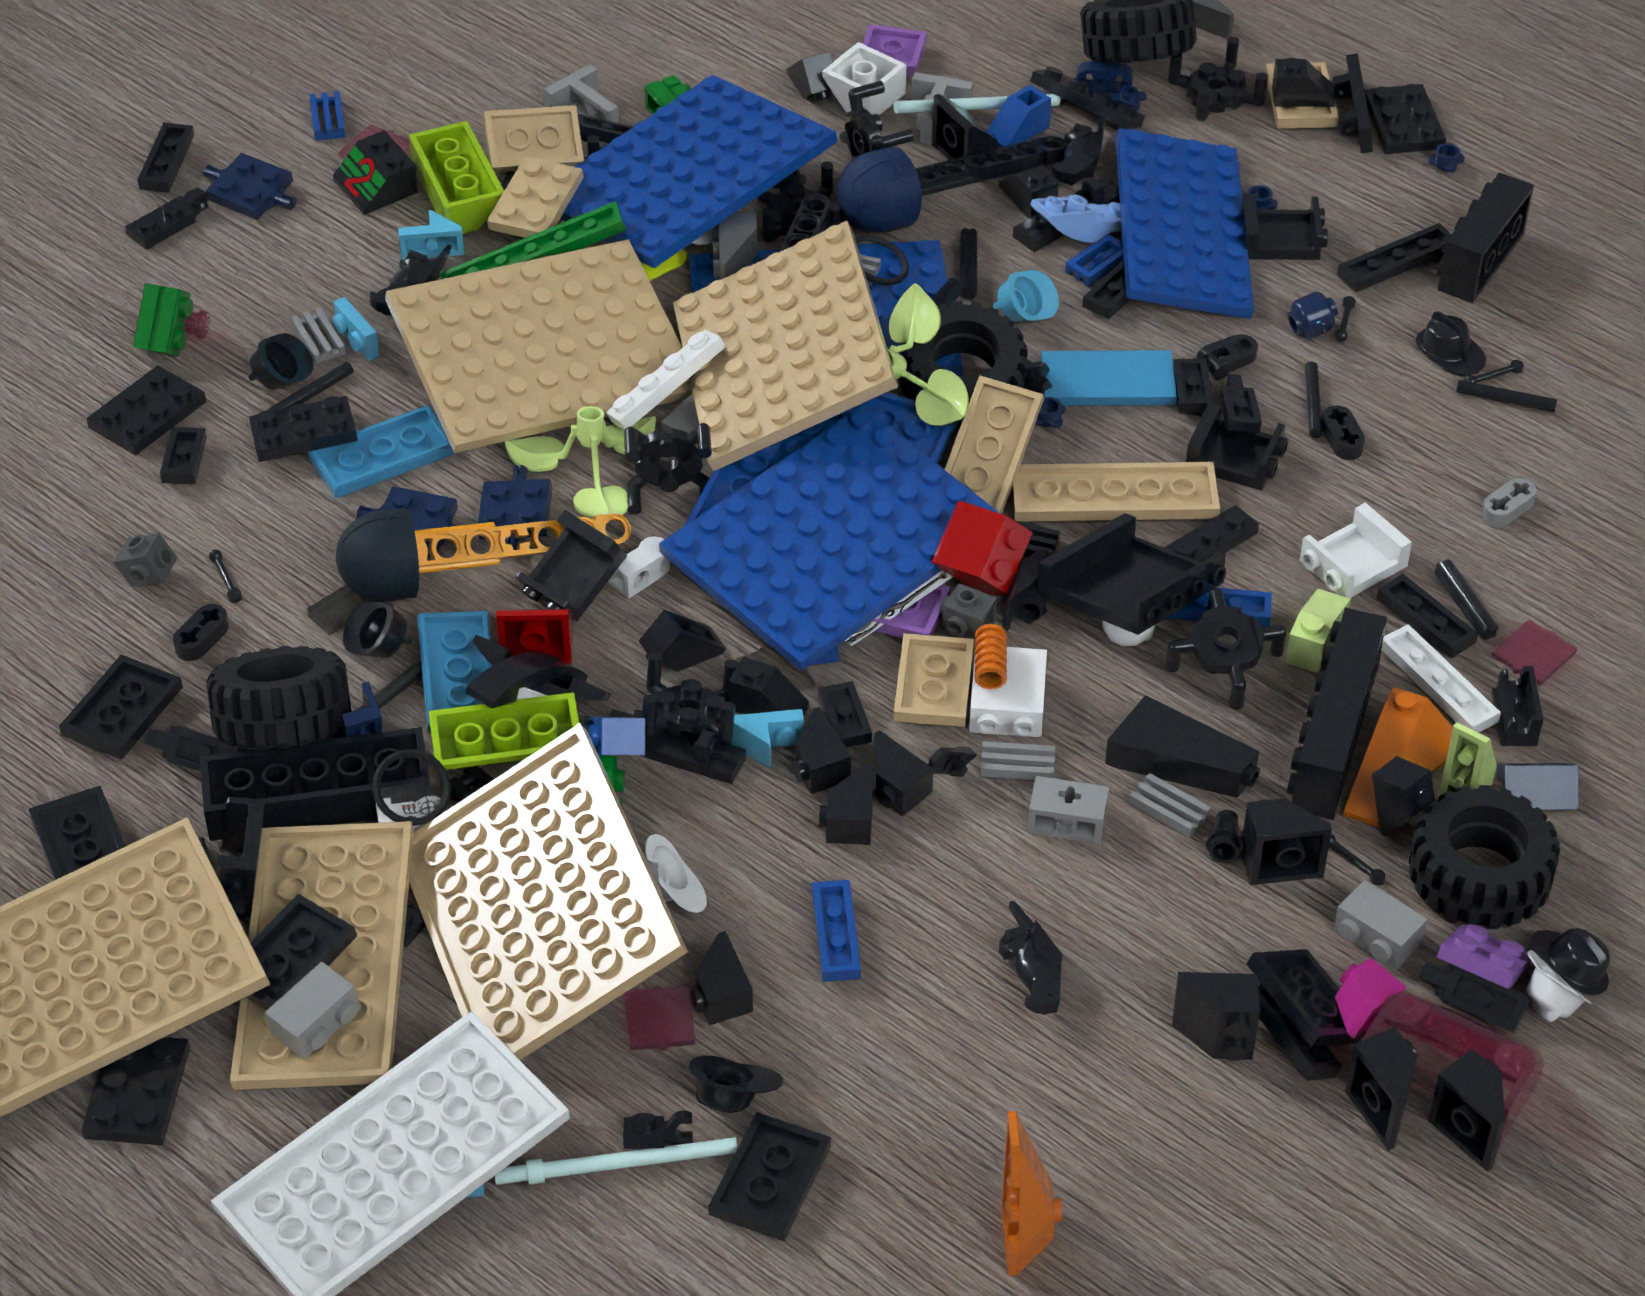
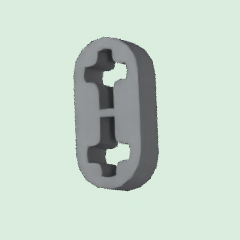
M1515 478L1508 481L1485 498L1481 514L1483 521L1493 527H1504L1532 508L1537 491L1536 486L1531 481L1523 478Z

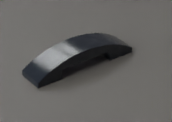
M475 635L473 639L478 650L492 665L513 656L514 650L482 636ZM574 677L568 690L549 681L526 687L547 696L574 692L576 702L609 700L612 694Z
M538 651L526 652L511 656L491 666L467 686L465 693L490 708H496L516 702L520 688L548 680L565 688L570 686L573 677L586 682L588 675L553 654Z

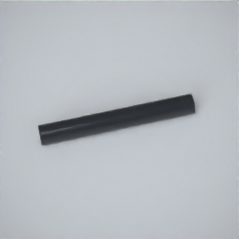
M349 362L343 363L268 408V410L286 409L295 404L306 402L354 373L352 365Z
M1308 362L1305 364L1309 435L1312 438H1319L1322 436L1323 430L1318 365L1316 362Z
M1463 380L1458 381L1456 393L1555 412L1557 399Z

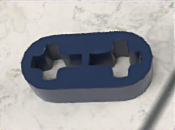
M1086 61L1078 66L1076 79L1086 82L1087 88L1093 91L1101 90L1113 94L1120 91V87L1123 85L1132 86L1133 71L1128 65L1123 63ZM1093 74L1092 79H1086V75ZM1116 76H1122V81H1116Z

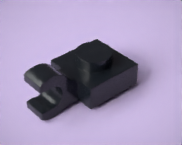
M686 1110L675 1112L667 1121H664V1116H655L651 1113H638L632 1117H624V1149L664 1148V1143H693V1131L683 1132L677 1128L681 1124H692V1112Z

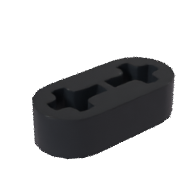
M1339 405L1326 408L1322 417V430L1336 456L1345 460L1359 458L1363 452L1365 438L1352 412L1346 407Z
M217 604L205 605L198 609L175 632L173 643L177 657L185 661L197 660L204 656L226 634L229 629V622L225 608Z

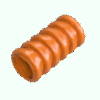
M997 624L980 626L975 633V682L978 686L990 690L1002 687L1007 680V633L1003 627Z

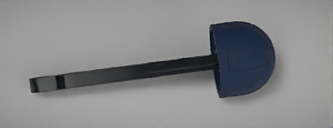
M1047 136L1034 139L1031 142H1021L915 168L906 153L897 147H887L871 151L853 159L843 170L838 182V202L845 217L854 226L863 231L890 232L912 226L917 221L921 211L922 196L1033 169L1042 164L1049 165L1064 160V151L1067 143L1062 138Z

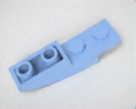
M1070 195L1069 197L1048 196L1042 199H1032L1030 204L1038 214L1057 230L1078 241L1095 243L1107 234L1110 235L1111 232L1122 231L1120 203L1117 202L1103 205L1087 204V200L1083 197Z

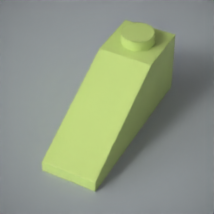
M1317 589L1300 610L1290 632L1285 664L1318 673L1322 669L1326 646L1333 644L1330 641V635L1334 620L1341 621L1344 609L1349 607L1351 598Z
M1458 722L1454 724L1439 796L1450 790L1456 793L1457 788L1469 785L1471 789H1478L1480 785H1489L1492 789L1497 764L1490 738Z

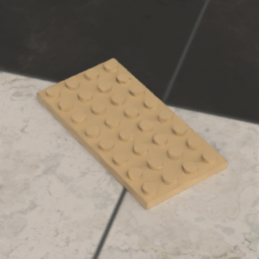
M412 821L262 828L248 936L249 942L251 943L299 893L354 926L358 936L329 967L355 986L361 1009L357 1011L355 1017L349 1023L343 1024L336 1030L323 1047L313 1051L304 1060L272 1036L265 1016L267 1010L246 997L241 999L230 1077L233 1090L368 1085L392 1069L414 835Z

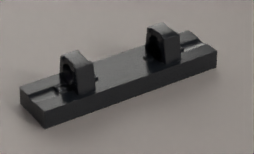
M1358 53L1346 55L1347 73L1332 77L1335 98H1351L1353 111L1339 114L1341 135H1358L1360 152H1373L1371 124Z
M1105 176L1099 180H1095L1094 177L1084 180L1081 190L1072 194L1083 197L1087 200V204L1120 203L1119 186L1114 185ZM1037 212L1031 218L1013 227V238L1033 252L1064 236L1063 233Z
M612 709L608 717L642 718V711L635 709L634 715ZM702 729L700 737H692L693 733L688 731H681V736H677L664 730L651 736H645V755L638 756L729 784H733L746 760V749L717 741L715 733Z

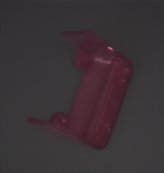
M1404 992L1391 995L1361 1041L1395 1027L1458 1058L1473 1049L1483 1058L1490 1060L1497 1070L1502 1073L1503 1079L1515 1084L1504 1102L1505 1122L1499 1148L1541 1077L1544 1060L1540 1052L1527 1044L1423 996Z

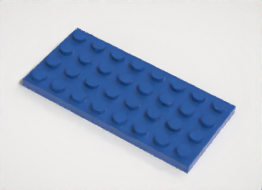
M1118 128L1115 140L1126 297L1128 299L1251 319L1254 312L1248 250L1245 249L1246 233L1243 232L1244 213H1241L1242 192L1237 148L1203 143L1197 140L1180 139L1165 134L1146 133L1136 129Z

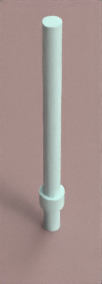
M1046 94L1051 98V106L1060 105V96ZM1008 96L955 98L949 100L965 110L1001 109ZM934 99L895 101L894 112H933Z
M736 1137L664 1146V1148L641 1149L543 1162L542 1158L526 1160V1165L505 1167L495 1175L496 1185L528 1181L529 1185L545 1183V1178L735 1154L738 1149Z

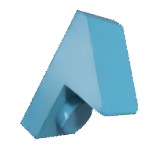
M429 210L430 225L398 228L401 260H405L410 250L425 254L427 258L439 257L448 244L452 246L449 256L465 255L462 226L432 210Z
M802 709L735 715L731 745L746 749V755L771 768V747L796 745L804 729Z

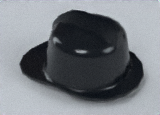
M1440 311L1434 312L1426 329H1423L1416 337L1417 347L1450 373L1468 376L1481 371L1486 362L1485 353L1470 338L1466 322L1456 316L1444 315Z
M287 333L277 334L258 343V349L250 358L252 373L248 378L250 381L258 380L268 389H279L309 377L314 368L313 358L301 340Z
M370 601L359 606L350 616L343 633V645L347 651L353 654L374 655L383 658L391 657L401 644H410L412 639L406 634V619L395 611L393 604L389 602Z
M1571 928L1563 934L1550 930H1541L1531 935L1530 944L1534 952L1552 967L1569 986L1589 995H1600L1607 990L1609 979L1606 970L1610 963V953L1606 945L1598 937L1581 928Z
M705 1055L695 1057L689 1064L691 1074L697 1078V1101L721 1112H740L750 1105L756 1093L774 1091L783 1084L782 1076L772 1069L737 1063L717 1056Z

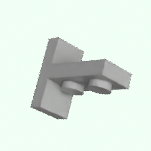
M590 64L543 89L545 107L576 105L578 114L619 123L618 107L599 94L598 72Z
M915 72L912 78L911 100H932L934 95L937 94L947 99L973 98V82ZM933 112L918 113L916 130L920 131V144L932 146Z

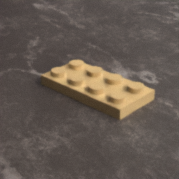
M979 375L969 402L967 414L963 418L945 470L1002 514L1043 404L1044 396L1038 392Z

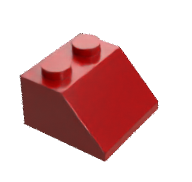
M958 501L931 563L973 589L989 595L1007 594L1033 532L1006 515Z
M571 609L496 611L499 644L514 650L513 656L534 651L546 652L572 664L573 625Z

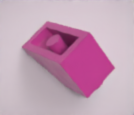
M1372 958L1358 966L1355 963L1351 964L1339 979L1343 985L1336 994L1335 999L1347 1034L1354 1039L1388 1016L1407 988Z

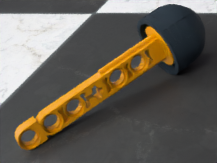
M406 508L379 510L360 516L344 530L337 543L336 564L344 583L363 598L374 601L416 598L419 590L420 573L500 565V559L544 555L551 547H546L539 542L538 534L540 530L544 528L551 529L555 533L557 540L564 531V528L557 520L504 526H495L494 522L414 530L410 514ZM621 514L596 515L592 519L578 517L606 536H608L605 531L606 524L609 521L618 522L622 526L623 534L619 539H612L618 545L625 542L631 533L629 521ZM527 530H531L530 541L534 549L529 548L530 542L519 544L516 550H513L511 544H506L505 540L510 537L511 532L514 533L515 538H526L529 536ZM474 536H482L488 541L489 549L487 553L477 554L471 549L470 542ZM445 539L452 542L455 548V553L452 557L443 558L437 553L436 545L439 540ZM425 541H429V542H430V544H429V555H430V557H431V559H432V560H430V561L427 560V557H428V548H427V545H426Z

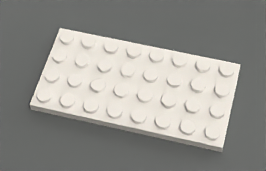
M470 1011L213 1198L211 1203L219 1216L290 1296H336L570 1119L569 1110Z

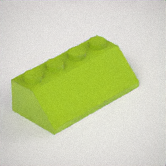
M468 121L409 134L411 160L416 164L417 176L435 212L462 226V234L479 230L489 218L504 190Z
M574 692L517 699L516 702L496 708H490L485 704L428 711L434 757L440 761L446 770L525 760L579 724Z

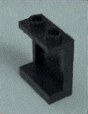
M1255 195L1242 196L1241 213H1244L1243 232L1246 233L1245 249L1248 250L1249 259L1320 260L1321 248L1327 247L1328 230L1327 228H1322L1325 224V209L1319 208L1318 197H1311L1310 209L1270 210L1257 209Z
M1209 402L1188 443L1186 462H1213L1216 478L1262 491L1267 479H1273L1278 467L1277 458H1283L1286 453L1289 439L1284 437L1285 425L1278 423L1273 435L1263 432L1237 434L1233 431H1227L1225 422L1220 421L1222 406Z
M564 510L557 519V522L564 528V531L529 576L519 571L515 577L523 584L521 591L531 600L537 603L541 598L547 602L545 605L547 609H571L572 619L577 622L626 559L627 555L614 540L567 510Z
M247 797L227 798L222 846L223 850L243 852L242 857L219 855L217 865V877L237 917L251 918L265 800Z

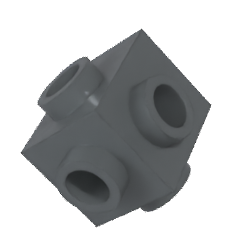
M160 533L128 538L113 563L131 587L159 584L169 577L170 570L178 558Z
M959 583L951 595L947 594L943 598L940 605L939 613L943 615L942 630L961 638L974 639L975 642V633L980 626L995 624L997 597Z

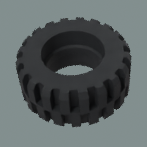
M1094 0V2L1086 3L1080 12L1084 53L1092 61L1101 63H1131L1163 59L1164 57H1172L1179 53L1187 52L1194 47L1197 41L1193 0Z
M953 301L951 306H946L945 303L938 305L941 324L934 338L925 344L914 342L911 349L901 353L907 363L906 371L928 383L931 374L935 370L941 369L935 362L944 356L955 353L971 354L984 360L992 369L981 376L1023 388L1025 383L1028 350L1027 344L1023 342V334L1019 328H1013L1014 322L1006 315L1001 317L997 309L991 306L988 309L983 308L981 303L977 302L967 305L963 304V301ZM979 376L970 378L960 377L966 386L969 402ZM900 377L903 394L908 396V399L916 400L917 395L924 388L904 377ZM963 419L959 420L955 429H960Z
M282 646L277 649L266 648L260 649L258 652L243 653L240 657H232L227 659L224 664H218L211 671L206 681L212 730L222 742L232 747L239 746L240 749L249 750L257 748L258 750H269L270 748H278L280 750L288 749L290 746L308 745L309 742L315 740L321 741L326 739L328 735L338 733L343 728L342 714L352 712L346 664L336 653L332 651L326 652L323 648L316 647L312 649L309 646L290 648V646Z
M1470 785L1459 787L1456 793L1450 790L1438 796V800H1433L1418 817L1408 862L1410 864V879L1415 884V890L1423 900L1428 899L1427 905L1436 913L1439 911L1445 913V918L1454 923L1459 920L1467 923L1466 926L1469 924L1487 926V929H1499L1501 924H1506L1509 927L1521 923L1522 917L1525 920L1529 919L1538 912V908L1544 906L1552 889L1560 853V842L1556 837L1557 832L1551 821L1546 822L1547 816L1539 807L1533 808L1531 806L1532 802L1522 795L1518 798L1512 795L1511 790L1501 788V791L1493 790L1489 785H1480L1478 789H1471ZM1465 847L1487 848L1500 853L1512 864L1500 867L1482 866L1465 859L1456 850Z

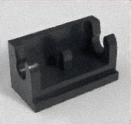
M1523 666L1520 671V677L1514 681L1508 680V669H1503L1499 674L1496 688H1492L1491 692L1493 704L1501 712L1499 722L1497 723L1501 746H1537L1543 724V715L1534 667Z

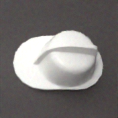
M658 834L650 835L645 841L643 854L646 860L658 863L659 889L665 902L674 900L680 907L693 913L703 911L707 905V898L702 884L681 859L671 842L664 836Z
M1528 951L1527 954L1536 968L1527 987V994L1532 999V1006L1536 1013L1549 1022H1553L1558 1017L1568 1018L1585 1001L1590 1004L1592 1003L1583 997L1581 992L1569 986L1534 951Z

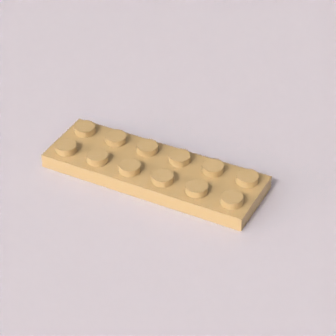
M1213 462L1020 464L1012 486L1014 519L1017 522L1114 520L1124 513L1136 517V520L1213 519L1220 514Z

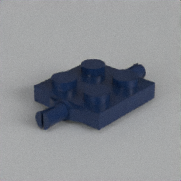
M240 153L226 169L221 170L210 164L204 168L203 175L215 180L205 191L207 200L257 220L266 210L274 205H280L289 210H293L296 205L295 197L284 194L286 188L293 182L292 173L288 170L244 153Z
M516 465L513 468L512 481L484 482L478 523L494 522L495 526L549 521L553 489L551 479L526 480L527 467L520 465L519 470V466ZM548 528L541 529L538 537L547 536ZM527 530L529 536L526 538L531 537V530ZM511 532L510 537L505 542L506 544H511L513 550H516L518 541L525 538H515L514 533Z
M392 486L385 503L379 509L360 505L357 510V518L364 514L374 511L406 508L410 514L414 530L459 526L452 523L458 509L457 499ZM443 539L438 541L436 545L437 553L441 545L445 543L447 540ZM425 541V543H426V545H427V548H428V557L431 558L430 555H429V544H430V542H429V541Z

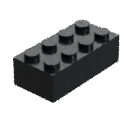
M1500 172L1491 183L1487 182L1485 184L1481 197L1478 200L1474 199L1467 215L1465 217L1461 216L1458 219L1454 232L1447 234L1442 242L1441 252H1444V256L1436 272V276L1440 277L1438 291L1473 304L1525 234L1534 189L1533 184Z

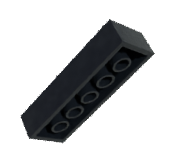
M1345 608L1341 621L1334 620L1330 635V641L1334 642V645H1327L1322 666L1327 668L1318 672L1314 691L1319 692V695L1311 696L1306 717L1311 718V721L1307 720V722L1302 724L1298 743L1303 744V747L1299 746V749L1295 748L1290 770L1297 772L1291 773L1287 787V794L1293 795L1292 803L1317 817L1329 820L1335 819L1379 667L1387 617Z
M422 727L312 741L308 745L290 746L288 749H251L200 756L203 809L209 840L223 839L226 801L228 797H247L265 800L263 828L332 825L377 819L376 801L372 789L375 771L386 757L395 752L409 749L425 752ZM406 757L391 763L381 777L380 790L382 798L390 797L391 804L416 802L423 797L431 796L427 761L415 757Z

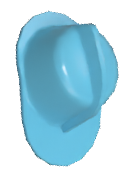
M1040 271L1015 272L1010 274L1008 280L999 287L998 301L993 304V308L1001 309L1004 315L1017 323L1044 320L1054 316L1057 312L1059 305L1058 292L1049 277Z

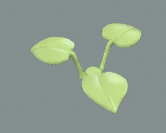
M913 284L899 299L889 320L891 339L903 345L897 347L892 345L887 350L896 379L904 377L924 388L917 395L915 401L918 416L930 425L944 426L962 420L967 414L969 406L968 392L961 378L951 371L944 369L935 370L931 374L928 383L906 371V360L899 352L911 349L914 342L925 344L931 341L937 334L941 324L940 311L935 302L926 294L921 286Z
M586 406L577 411V425H571V433L565 446L558 439L546 436L505 441L506 451L516 465L519 467L523 465L527 467L528 471L543 472L555 469L558 465V459H565L577 436L581 445L592 450L595 489L587 488L577 492L573 499L575 509L580 514L591 518L596 515L621 514L623 516L628 511L627 492L623 488L616 485L601 487L598 445L600 441L607 448L614 447L618 453L625 454L624 429L616 424L606 427L602 409L594 406ZM655 416L642 418L631 427L646 435L655 431L656 418Z

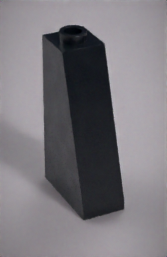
M1146 695L1107 739L1105 764L1111 767L1146 776L1151 773L1163 780L1238 798L1246 787L1251 788L1260 774V768L1257 767L1258 750Z

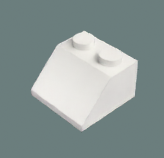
M858 42L822 71V77L846 112L851 111L848 93L852 88L882 81L885 87L884 93L862 99L864 109L868 110L871 115H880L906 94L907 64Z

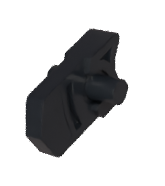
M1045 362L1026 369L1024 389L1041 392L1052 388V384L1046 378L1050 369Z
M941 747L930 757L928 765L933 767L934 774L963 777L968 771L966 765L977 754L970 747Z

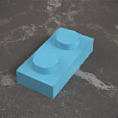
M345 297L333 301L335 315L332 317V321L339 334L343 333L349 339L353 350L359 351L367 361L379 357L377 332Z

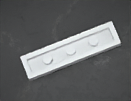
M706 329L694 334L686 346L677 353L669 355L664 360L662 366L652 374L644 376L639 381L638 386L631 392L619 397L613 403V407L606 412L612 423L624 430L627 427L633 426L721 352L726 345L719 336Z
M1409 624L1384 636L1382 651L1455 722L1478 733L1499 722L1501 712Z

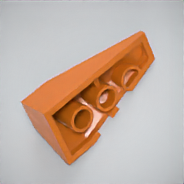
M1392 687L1347 800L1343 816L1379 827L1372 774L1396 756L1431 770V773L1436 768L1440 769L1446 763L1453 727L1427 697Z
M1008 1111L1001 1198L1008 1276H1017L1054 1239L1055 1223L1062 1222L1061 1198L1053 1197L1052 1181L1016 1111Z

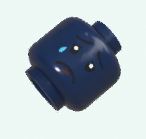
M1313 292L1295 300L1291 304V311L1287 313V317L1293 332L1297 336L1302 335L1306 339H1312L1334 328V316L1338 315V309L1331 297L1326 298L1320 292Z

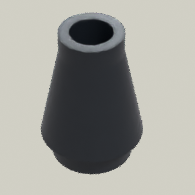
M1222 810L1217 814L1215 824L1206 841V848L1210 856L1220 863L1235 861L1244 848L1238 824V815L1231 810Z

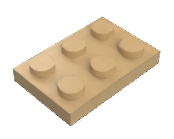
M1310 62L1330 81L1326 62ZM1266 63L1265 73L1268 75L1267 84L1277 129H1321L1338 126L1339 117L1336 104L1335 107H1274L1272 82L1275 63Z
M576 105L484 111L483 119L489 162L495 173L517 171L525 156L572 167L584 162Z
M525 156L487 220L488 229L526 238L556 226L584 178L582 169Z
M903 633L893 712L894 722L965 727L974 639Z

